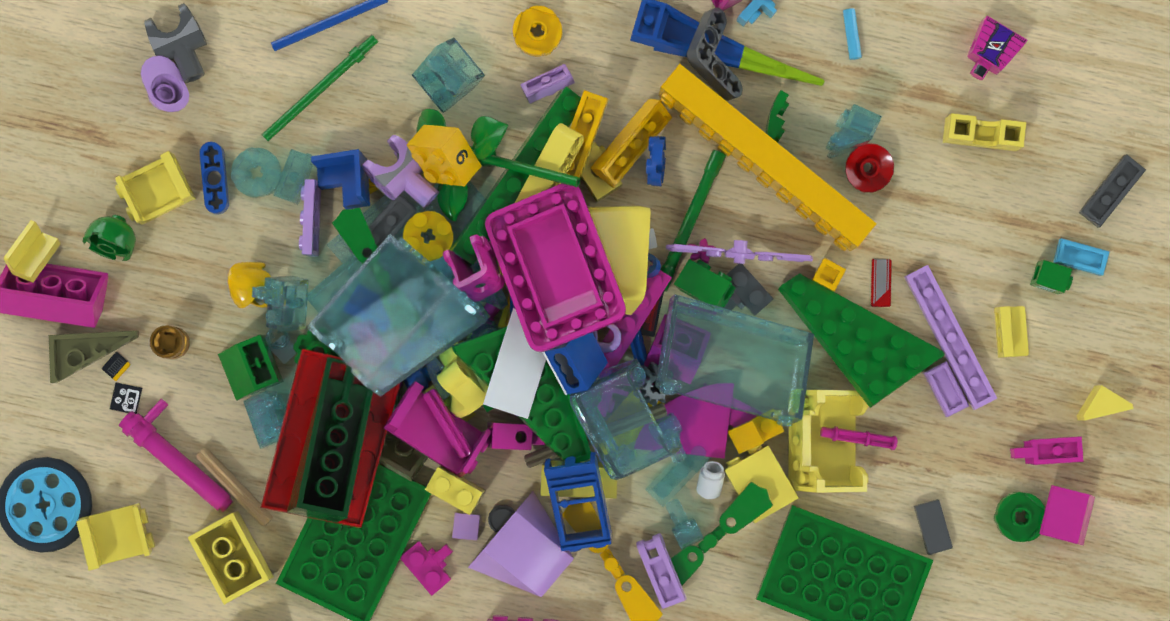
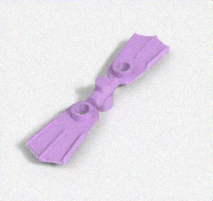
M734 240L733 248L727 251L726 249L679 244L666 245V249L670 251L687 253L704 251L706 256L721 257V253L724 252L726 258H734L735 264H745V259L753 260L755 255L758 256L759 261H773V257H776L777 260L813 261L811 255L752 252L750 249H747L748 241Z

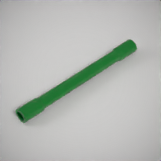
M712 150L705 166L704 174L673 244H687L712 184L726 158L724 153ZM670 251L664 265L660 269L672 277L664 290L665 292L668 291L683 252Z

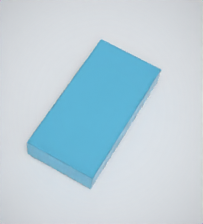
M1061 238L1058 242L1053 263L1103 276L1110 251Z

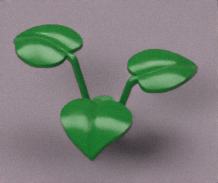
M435 109L423 110L418 120L417 132L423 125L446 127L443 115ZM481 116L475 121L471 130V139L474 144L470 147L472 150H475V155L478 159H488L491 155L496 156L495 150L500 144L508 124L489 116ZM480 162V164H481L483 167H491V166H493V165H489V164ZM439 184L437 189L439 191L437 195L438 204L442 212L450 220L457 221V217L467 200V184L465 187Z

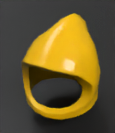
M241 262L234 264L230 268L228 286L230 296L238 308H245L249 304L265 308L272 303L275 287L270 274L262 270L266 267L265 263ZM261 292H266L268 295L267 301L262 305L257 303L255 298Z

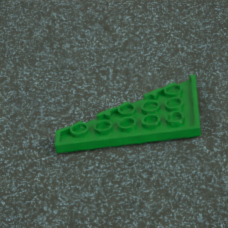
M507 326L451 346L453 352L488 387ZM546 360L528 419L518 417L564 463L565 459L570 456L575 457L576 463L590 459L591 450L573 395H565Z

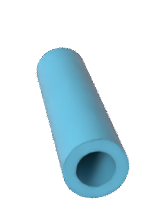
M854 8L843 10L849 60H856L862 58L856 12Z

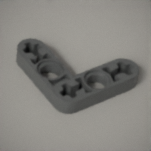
M716 7L703 14L687 51V59L690 65L723 99L729 101L740 97L743 88L738 77L715 54L727 23L723 10ZM705 33L708 35L709 43L705 38ZM713 67L716 69L717 77L714 75Z

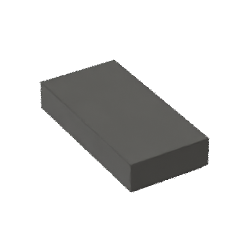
M939 499L915 505L914 509L927 554L931 555L952 549L953 546Z

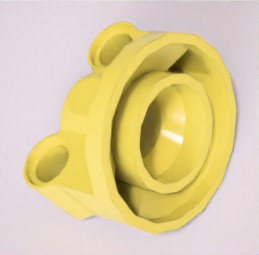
M461 339L455 341L439 355L445 367L437 375L440 385L451 394L450 411L458 418L467 416L481 407L488 390V386L453 352L451 346L464 342Z

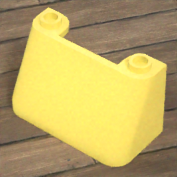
M643 206L588 207L625 302V314L632 315L642 303L646 292L650 208Z
M795 390L790 394L788 479L794 491L815 493L867 492L868 474L863 467L856 466V443L840 440L832 441L830 438L820 436L822 427L834 428V426H837L839 429L856 431V416L863 415L868 408L867 403L857 391Z

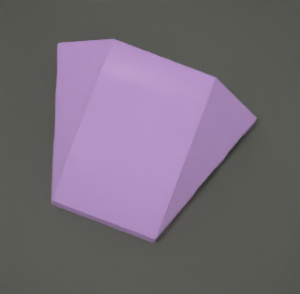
M532 491L468 568L542 597L573 561L574 557L570 551L561 552L558 531L536 494Z

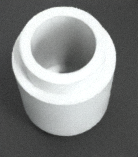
M709 461L700 469L696 490L705 499H715L721 495L725 472L720 463Z

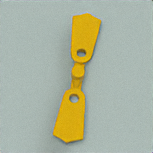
M591 502L568 505L567 509L562 513V516L576 533L602 529L600 519ZM609 545L602 548L589 547L590 551L601 553L599 555L604 561L605 569L610 571L615 580H617L615 590L630 620L658 621L663 613L634 577L624 575L625 573L619 565V561L608 548ZM624 582L631 584L630 591L623 590L622 584Z

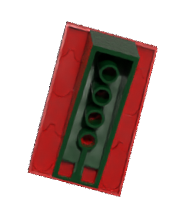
M302 349L260 508L361 528L387 434L384 426L392 415L403 372Z

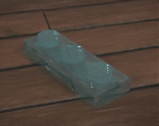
M701 446L694 447L691 450V455L680 453L645 490L664 507L712 457H706V451Z

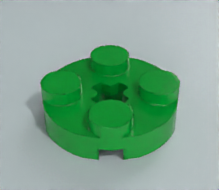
M1013 492L1003 497L998 503L994 514V522L1000 533L1007 539L1015 542H1029L1041 535L1039 533L1045 506L1040 499L1030 493ZM1025 511L1024 517L1027 519L1026 522L1020 521L1017 523L1015 521L1016 512L1021 513Z

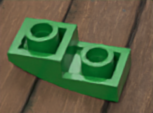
M782 90L779 91L773 102L766 125V134L777 143L785 132V129L782 128L785 121L777 117V114L783 116L789 106V103L786 102L789 94Z

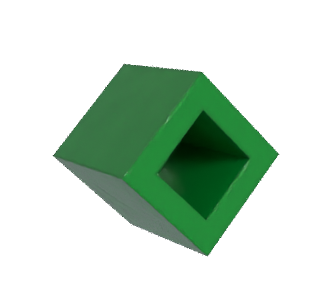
M1046 260L1038 261L1030 285L1055 294L1065 293L1072 285L1073 276H1070L1072 269Z

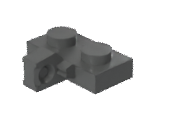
M743 264L736 265L726 274L732 278L731 283L736 288L723 309L726 313H729L736 306L740 309L746 306L755 316L773 300L772 296Z

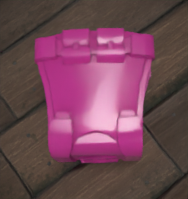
M476 234L469 238L481 268L477 273L474 274L471 266L453 251L446 250L443 252L444 260L452 268L455 277L452 280L454 286L459 291H464L475 302L496 293L505 284L503 275L499 273L498 260L491 242L485 237H480ZM481 283H485V284H486V285H484L483 287H480V288H476V287H475L476 285L481 284Z

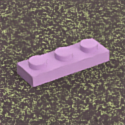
M305 179V185L301 188L304 210L300 213L303 235L299 238V249L302 250L303 255L318 257L321 189L318 187L317 180Z

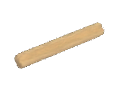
M203 448L198 452L196 458L261 526H266L273 519V516L266 509L260 508L261 503L208 448Z

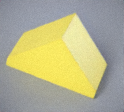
M1097 385L1094 386L1078 412L1077 419L1085 421L1134 408L1132 403L1106 387Z

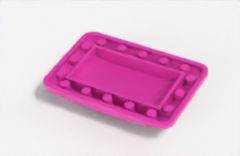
M561 183L499 209L486 218V231L529 346L534 351L544 352L618 322L624 317L626 313L625 302L579 186L574 187Z

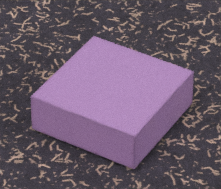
M455 512L452 538L478 540L480 515Z

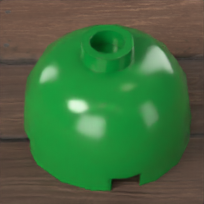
M112 215V217L104 216L97 218L90 223L84 234L83 243L88 242L90 244L89 249L100 256L115 260L116 256L123 257L122 261L130 260L134 251L136 237L131 226L126 223L125 218L119 215Z

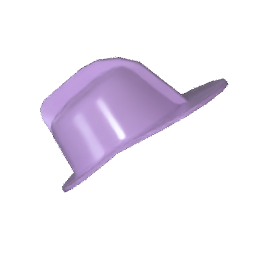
M152 56L144 62L141 68V78L151 104L155 108L167 112H177L185 108L189 102V92L175 63L163 56Z

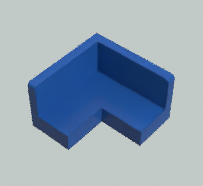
M359 149L311 157V162L317 168L318 187L321 190L342 187L343 207L345 209L370 206L369 177L362 168V165L368 159Z

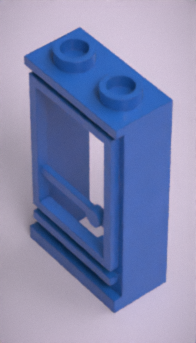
M596 451L591 452L590 461L576 463L575 457L570 456L565 459V465L552 467L551 459H545L544 473L548 484L561 552H576L583 548H602L610 545L612 530ZM593 486L594 497L574 500L563 499L561 502L559 501L557 491ZM596 501L602 529L566 534L561 507L566 508L572 504Z

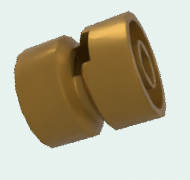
M160 326L153 331L150 337L152 351L162 358L178 359L186 354L190 346V339L183 329L174 326Z

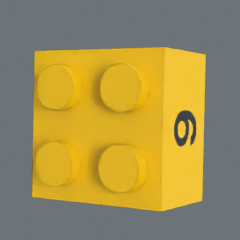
M423 125L407 143V147L412 153V158L419 164L424 172V177L431 183L465 187L482 166L462 132L456 127Z

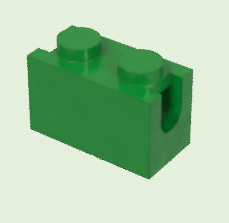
M689 259L674 285L681 292L721 314L736 289L731 283L732 278L721 271L715 274L710 271L711 266L701 260H698L696 263Z

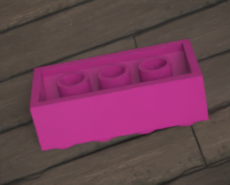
M6 264L0 275V313L95 328L103 312L108 273L46 264L32 283L13 275Z

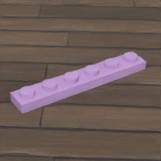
M926 265L904 276L972 409L976 410L996 400L997 397L929 266Z

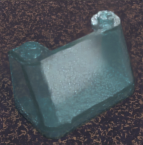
M637 358L602 370L588 390L570 394L572 409L607 474L613 480L622 479L677 453L682 448L680 437L672 429L661 431L640 391L645 383L646 374Z

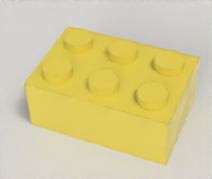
M239 511L225 516L188 537L224 605L274 577Z

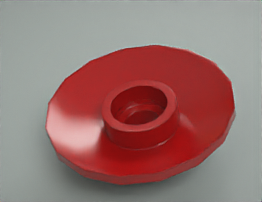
M866 143L856 147L849 154L845 173L849 183L855 189L873 193L883 189L890 182L894 173V162L886 148L878 144ZM870 163L871 169L865 172L864 165Z

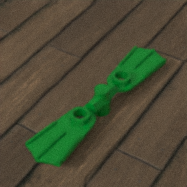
M343 209L332 222L333 226L358 261L363 264H369L368 267L373 274V278L383 292L382 303L399 342L418 341L428 327L400 289L392 287L387 271L382 269L380 263L376 260L379 251L361 209ZM364 248L371 250L370 257L366 258L362 255ZM391 294H395L398 298L394 304H391L388 300Z
M751 482L721 515L719 520L720 526L711 533H708L697 546H688L671 558L682 586L704 561V553L710 548H714L727 533H737L773 506L767 489ZM729 517L735 519V526H729L727 524V519ZM689 553H696L697 560L691 561Z

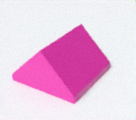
M1051 485L1039 534L1084 545L1095 497Z

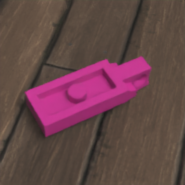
M1080 436L1032 439L1023 441L1024 447L1010 448L1011 458H1025V464L1041 465L1084 462L1082 437Z

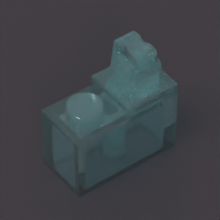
M296 276L265 277V286L253 287L252 297L264 300V303L267 304L266 327L282 332L306 329L308 279Z

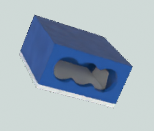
M592 332L542 352L565 395L588 390L608 364Z

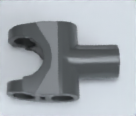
M183 3L178 5L180 23L174 31L168 33L161 32L152 18L145 20L144 24L155 55L163 56L170 60L174 59L184 83L198 80L205 75L194 50L207 45L200 25L186 4Z

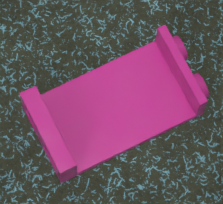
M415 381L406 390L385 424L384 429L459 478L467 473L471 474L478 464V461L475 459L479 452L483 453L490 444L491 440L488 437L492 431L486 429L481 432L450 412L472 449L471 454L460 459L423 398L424 394L421 391L424 386Z

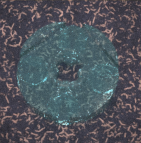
M247 148L236 157L232 164L231 179L236 188L246 196L252 198L268 196L275 192L281 183L282 171L279 160L266 149ZM262 167L260 171L263 173V176L252 179V168Z

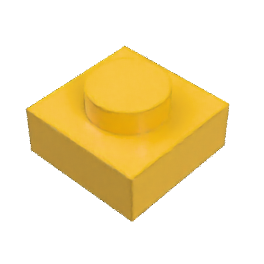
M823 258L812 280L834 292L846 269Z

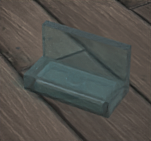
M291 149L274 192L275 197L297 205L299 204L301 188L305 185V179L309 178L314 165L311 162V154H304Z

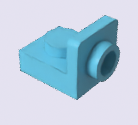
M752 0L736 21L743 27L748 21L753 24L762 14L759 9L769 18H772L777 12L774 8L775 3L772 0Z

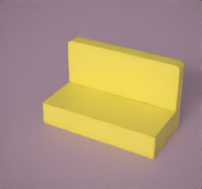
M30 220L4 256V261L13 275L33 283L61 243L58 238L41 232L37 223Z
M1005 306L994 308L998 358L1028 356L1025 307Z

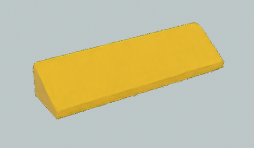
M648 99L591 166L592 171L612 188L619 183L648 148L649 137L658 136L672 119V116L661 100Z

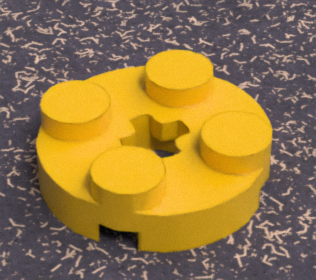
M532 6L518 14L514 21L513 36L515 43L527 55L535 57L550 55L560 44L562 38L561 22L551 9L544 6ZM537 25H540L544 34L539 35L538 38L534 37V33L530 32L531 28H536Z
M433 211L416 213L408 220L404 227L403 240L406 249L413 257L422 261H433L440 259L444 251L450 250L453 243V231L451 224L443 215ZM428 229L433 230L432 234L436 236L435 240L424 243L421 233L427 232Z

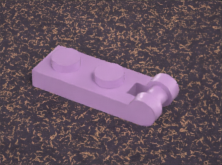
M658 533L653 535L652 539L648 541L643 539L636 542L637 549L662 609L685 601L687 597L670 559L662 535ZM656 548L658 555L651 558L649 551Z

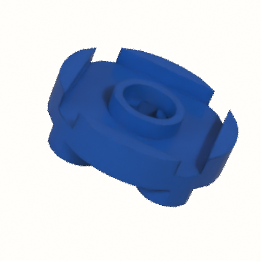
M664 136L649 137L650 159H647L646 162L647 185L662 187L666 162L665 152H663V150H666V137Z

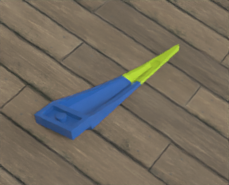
M642 0L630 41L654 47V51L687 57V51L699 22L667 3L656 0ZM705 33V38L709 43L708 35ZM724 35L721 36L715 51L716 56L726 66L820 86L825 82L821 78L767 57Z

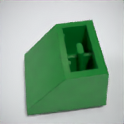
M265 335L252 337L218 354L236 401L284 382Z

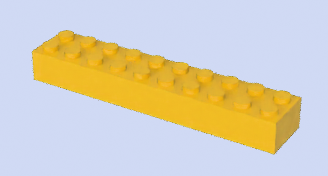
M681 64L676 67L660 87L658 96L661 97L660 100L665 107L670 110L672 108L676 109L680 113L679 117L686 124L691 125L693 123L700 129L698 133L708 141L712 139L719 144L717 148L728 157L732 155L738 160L737 165L746 172L752 171L757 175L756 180L762 186L773 188L777 192L775 194L776 197L785 204L790 202L795 206V212L805 220L809 218L816 223L814 227L823 235L828 233L835 239L833 243L841 250L846 251L848 249L852 251L857 248L877 224Z

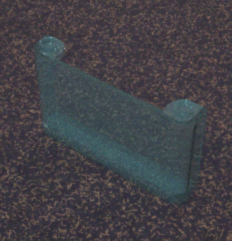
M675 294L669 301L655 386L663 394L673 395L676 393L772 419L781 426H792V423L802 420L814 334Z

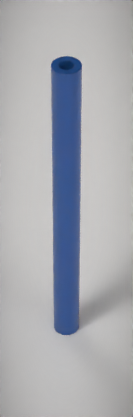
M364 1L271 42L274 51L280 50L383 5L388 1Z

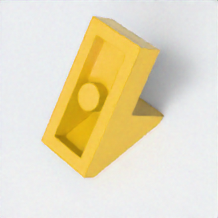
M771 409L729 430L728 434L738 454L763 444L770 438L784 432V429L774 410Z

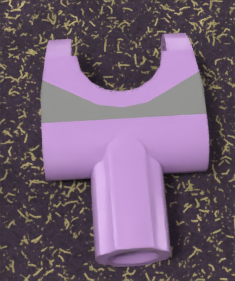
M392 135L387 142L395 151L394 154L398 161L392 166L384 167L367 160L362 165V168L374 185L388 198L395 200L405 191L423 208H426L437 197L439 191L420 175L423 171L412 158V153L407 147L408 142L399 136Z

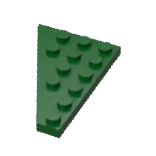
M800 273L782 284L778 289L870 408L945 355L937 347Z

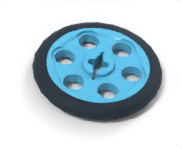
M41 457L25 461L9 473L0 488L1 526L10 539L29 551L44 553L66 548L80 536L76 521L79 518L91 515L92 495L88 483L75 467L61 459ZM50 474H55L59 478V484L55 488L47 485L46 480ZM26 479H31L34 483V490L31 493H26L22 489V483ZM68 492L73 493L76 498L75 504L71 507L66 506L63 502V497ZM43 498L46 502H50V506L46 508L47 512H45L44 508L39 507V503L43 502ZM17 503H22L26 507V513L23 517H18L14 513V506ZM59 516L67 520V527L63 531L55 527V520ZM33 522H39L43 527V531L39 536L33 535L30 531V526Z

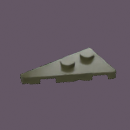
M139 331L48 335L50 383H58L137 339Z
M386 434L379 464L412 482L428 457L395 435Z

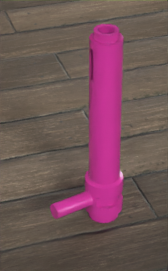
M160 399L144 417L139 413L135 414L131 411L122 419L119 427L122 428V432L127 437L131 436L135 444L149 451L217 511L225 512L233 503V500L230 499L231 495L156 432L157 428L152 425V422L168 406L163 399Z

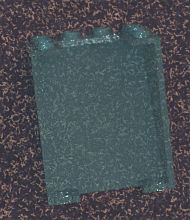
M389 234L309 323L307 328L322 343L334 350L352 368L351 372L368 389L382 396L479 328L487 320L479 314L482 309L463 291L451 283V280L442 272L438 274L433 272L436 267L402 237L397 241Z

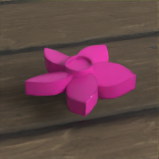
M706 238L702 239L699 243L701 247L716 248L715 246H708ZM704 251L692 253L690 256L692 261L700 258L701 261L709 264L710 257L706 256Z

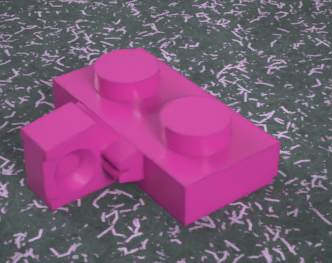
M418 541L400 558L431 596L451 580V577L443 569L447 565L444 559L453 552L447 544L436 552L433 547L428 551Z

